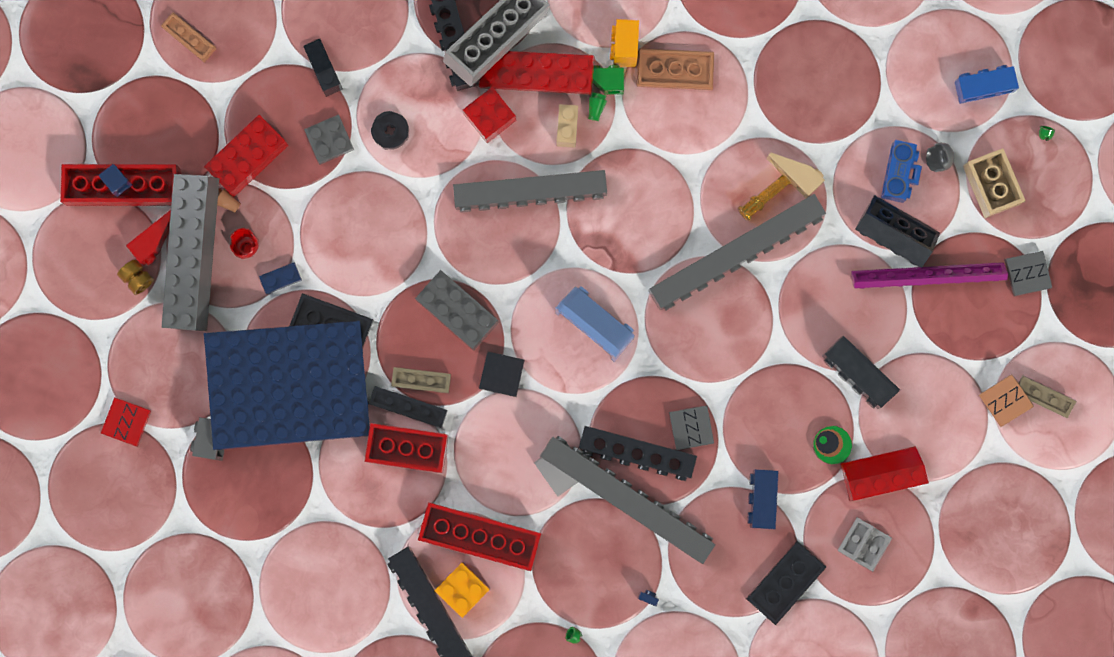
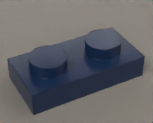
M295 262L259 276L265 294H270L302 281Z

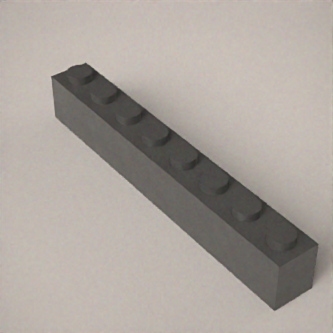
M605 170L453 184L455 208L460 210L461 213L470 212L471 209L479 208V211L490 210V207L496 206L498 209L509 208V205L526 207L528 203L545 205L548 201H554V203L559 204L565 203L569 199H573L574 202L584 201L585 198L592 197V200H600L607 196Z

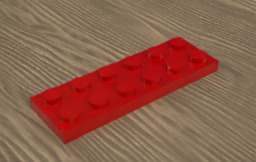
M508 51L479 79V87L484 89L493 87L494 89L591 94L595 57L594 55Z

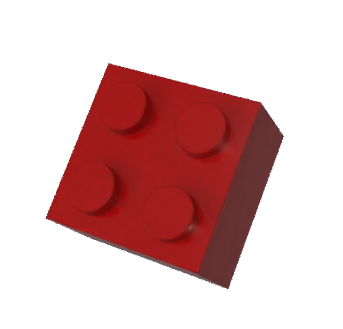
M493 87L463 109L464 116L486 143H489L517 121L516 115Z

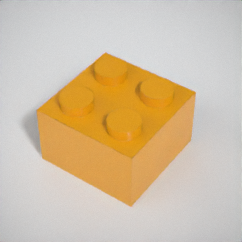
M616 19V25H612L611 42H615V44H611L610 60H614V65L636 67L639 20Z
M461 562L434 591L463 618L490 588L464 562Z

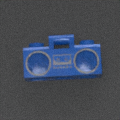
M895 140L892 143L881 195L882 199L904 203L911 196L912 187H909V184L919 185L922 166L913 164L917 162L919 157L917 144ZM910 169L913 170L912 179H909Z

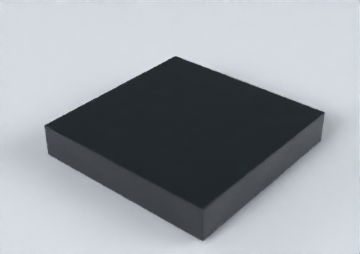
M487 351L479 389L517 397L525 360Z

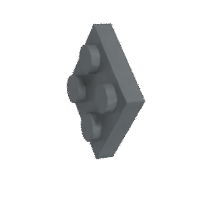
M339 115L304 129L319 165L354 150Z

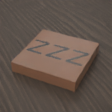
M1013 374L979 394L1000 427L1034 407Z

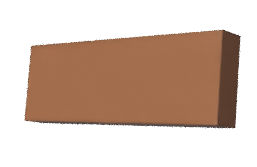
M174 12L161 25L166 32L204 63L216 50L215 46Z

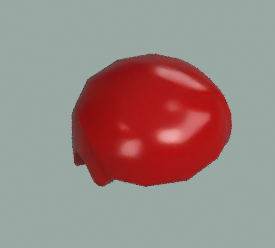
M236 229L230 236V249L236 257L246 259L253 257L257 252L259 240L250 229Z

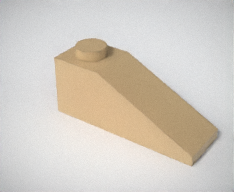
M772 152L766 158L805 198H808L825 181L822 172L817 168L814 169L812 166Z

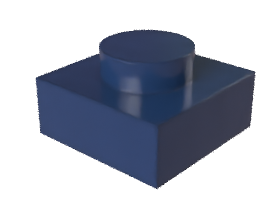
M645 590V593L640 591L637 598L653 606H657L659 601L656 598V593Z

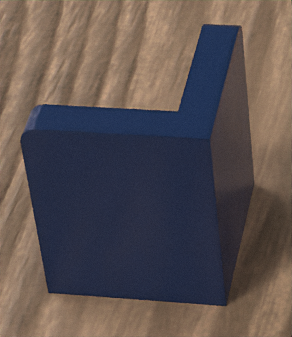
M112 164L98 175L117 197L132 186L131 182L115 164Z

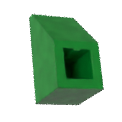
M594 65L592 83L604 95H623L624 68H620L618 65H610L608 68Z

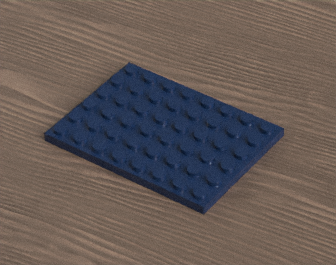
M360 321L204 333L213 450L369 436L370 424Z

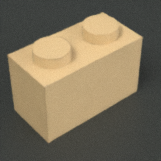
M559 104L558 147L576 148L577 105Z

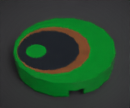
M825 427L819 430L814 438V453L824 463L839 464L846 460L851 453V438L840 427Z

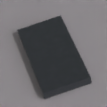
M302 293L289 327L360 321L363 349L374 320Z
M796 541L746 600L774 625H777L825 570L826 566L802 544Z

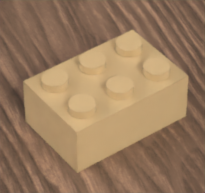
M1003 148L971 160L963 166L984 218L1019 206L1025 202V198Z

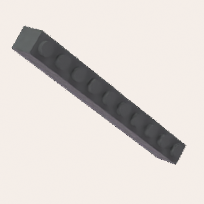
M813 194L649 288V293L659 310L665 309L667 311L674 307V302L679 299L685 301L692 296L691 292L695 290L700 292L707 288V283L712 280L718 282L725 277L724 273L728 271L733 273L740 269V264L745 261L751 263L756 260L759 253L764 252L766 254L774 249L773 245L778 242L782 245L791 239L789 236L796 233L799 235L807 230L806 226L811 223L815 226L822 222V217H824L826 212L816 195Z
M557 436V438L552 437L540 454L541 458L699 563L704 564L716 545L712 542V537L704 532L700 535L696 532L697 527L689 522L686 524L679 521L681 518L679 515L672 511L667 513L663 510L664 505L656 500L652 503L647 499L648 495L641 490L634 491L631 489L632 484L624 479L619 481L615 478L616 474L608 468L604 471L598 467L600 463L590 457L587 460L582 456L584 452L576 447H573V449L566 446L567 441Z

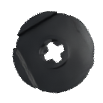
M386 111L374 119L371 134L375 143L384 150H394L404 145L408 140L409 125L402 115ZM388 126L391 128L395 127L394 134L385 133Z

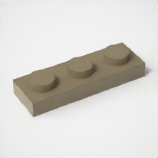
M394 367L391 386L449 394L451 374Z
M1022 375L1019 381L1020 386L1032 402L1063 417H1069L1077 402L1075 399Z

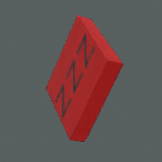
M114 397L101 434L138 447L151 410Z

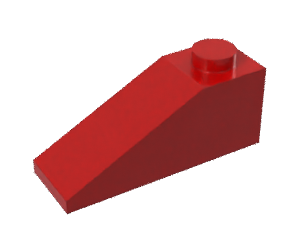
M171 210L126 245L142 265L153 263L156 260V256L160 253L169 234Z

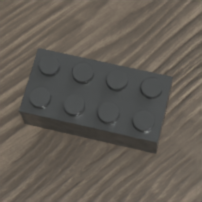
M441 270L415 298L420 305L473 351L499 323L491 313Z

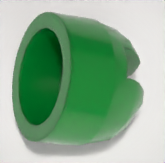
M1040 126L1039 138L1046 141L1051 140L1055 129L1048 126Z
M570 627L565 639L570 643L577 644L581 641L580 637L583 635L579 629Z

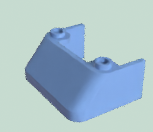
M574 287L556 306L555 314L558 316L562 314L612 356L611 360L615 362L634 339V330L626 323L622 325L588 297L589 292L583 287Z

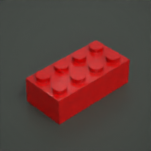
M259 114L218 152L204 168L213 177L220 178L219 183L235 197L289 145Z
M370 423L364 462L443 474L449 435Z

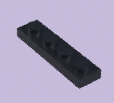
M374 386L368 403L441 429L448 412L446 409Z

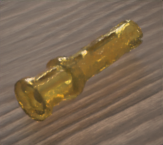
M782 174L760 194L750 197V201L744 206H739V213L744 219L749 221L751 216L758 210H763L765 203L790 184L789 179Z

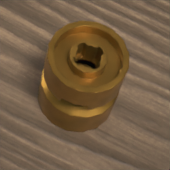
M137 259L129 261L117 273V276L124 283H128V288L134 295H139L145 291L154 281L147 271H143L144 267Z

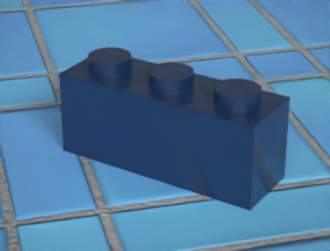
M755 469L753 473H750L749 485H752V493H749L748 504H751V512H748L747 524H750V528L776 529L779 471Z

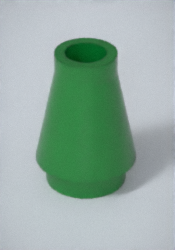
M592 92L591 97H589V120L599 121L607 103L606 95Z

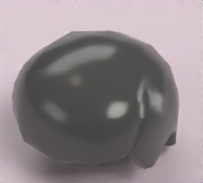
M935 143V146L927 149V166L934 172L948 170L954 162L953 149L947 143Z

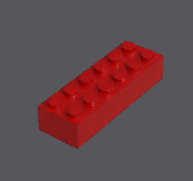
M112 164L61 165L60 202L66 206H171L174 174H181V168L176 164H115L132 184V186L117 197L98 176Z
M428 502L418 541L531 571L542 533Z

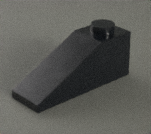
M321 39L304 45L305 52L325 96L327 97L343 90Z

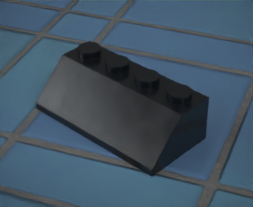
M876 195L871 199L855 228L861 235L869 237L876 241L878 245L888 248L894 254L902 256L909 260L911 264L921 268L932 254L940 236V232Z
M844 336L839 338L822 355L825 358L823 360L824 363L831 369L834 367L839 372L838 376L846 382L848 380L853 385L851 388L858 395L862 394L866 397V403L873 409L875 407L877 409L882 408L900 391L886 375Z

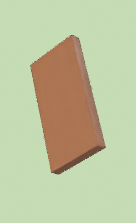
M639 48L637 87L713 90L714 52Z

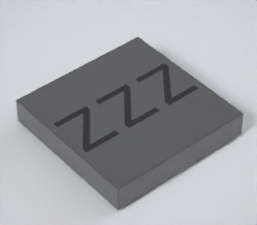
M1043 251L1005 259L1013 296L1052 288Z
M707 406L669 412L676 450L714 444Z

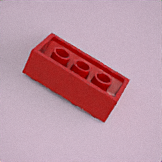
M916 446L840 464L849 501L929 484L925 465Z

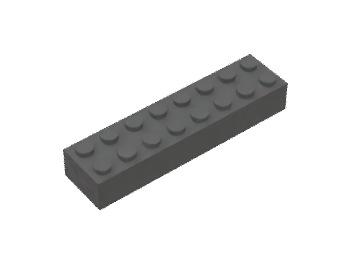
M174 174L161 328L207 331L220 178Z

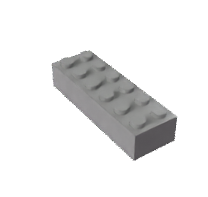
M500 0L445 52L443 62L471 87L546 16L550 4L545 0Z

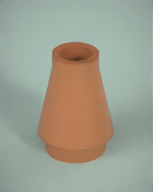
M219 188L217 206L236 213L241 203L228 191Z

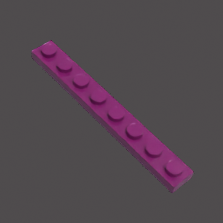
M1004 262L851 271L853 287L860 289L1007 280L1008 278Z

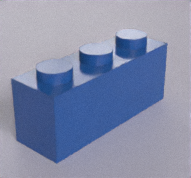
M1007 65L999 66L993 71L983 69L978 71V74L973 75L971 73H964L959 75V78L954 82L959 104L1010 94L1019 89L1014 66L1008 67Z

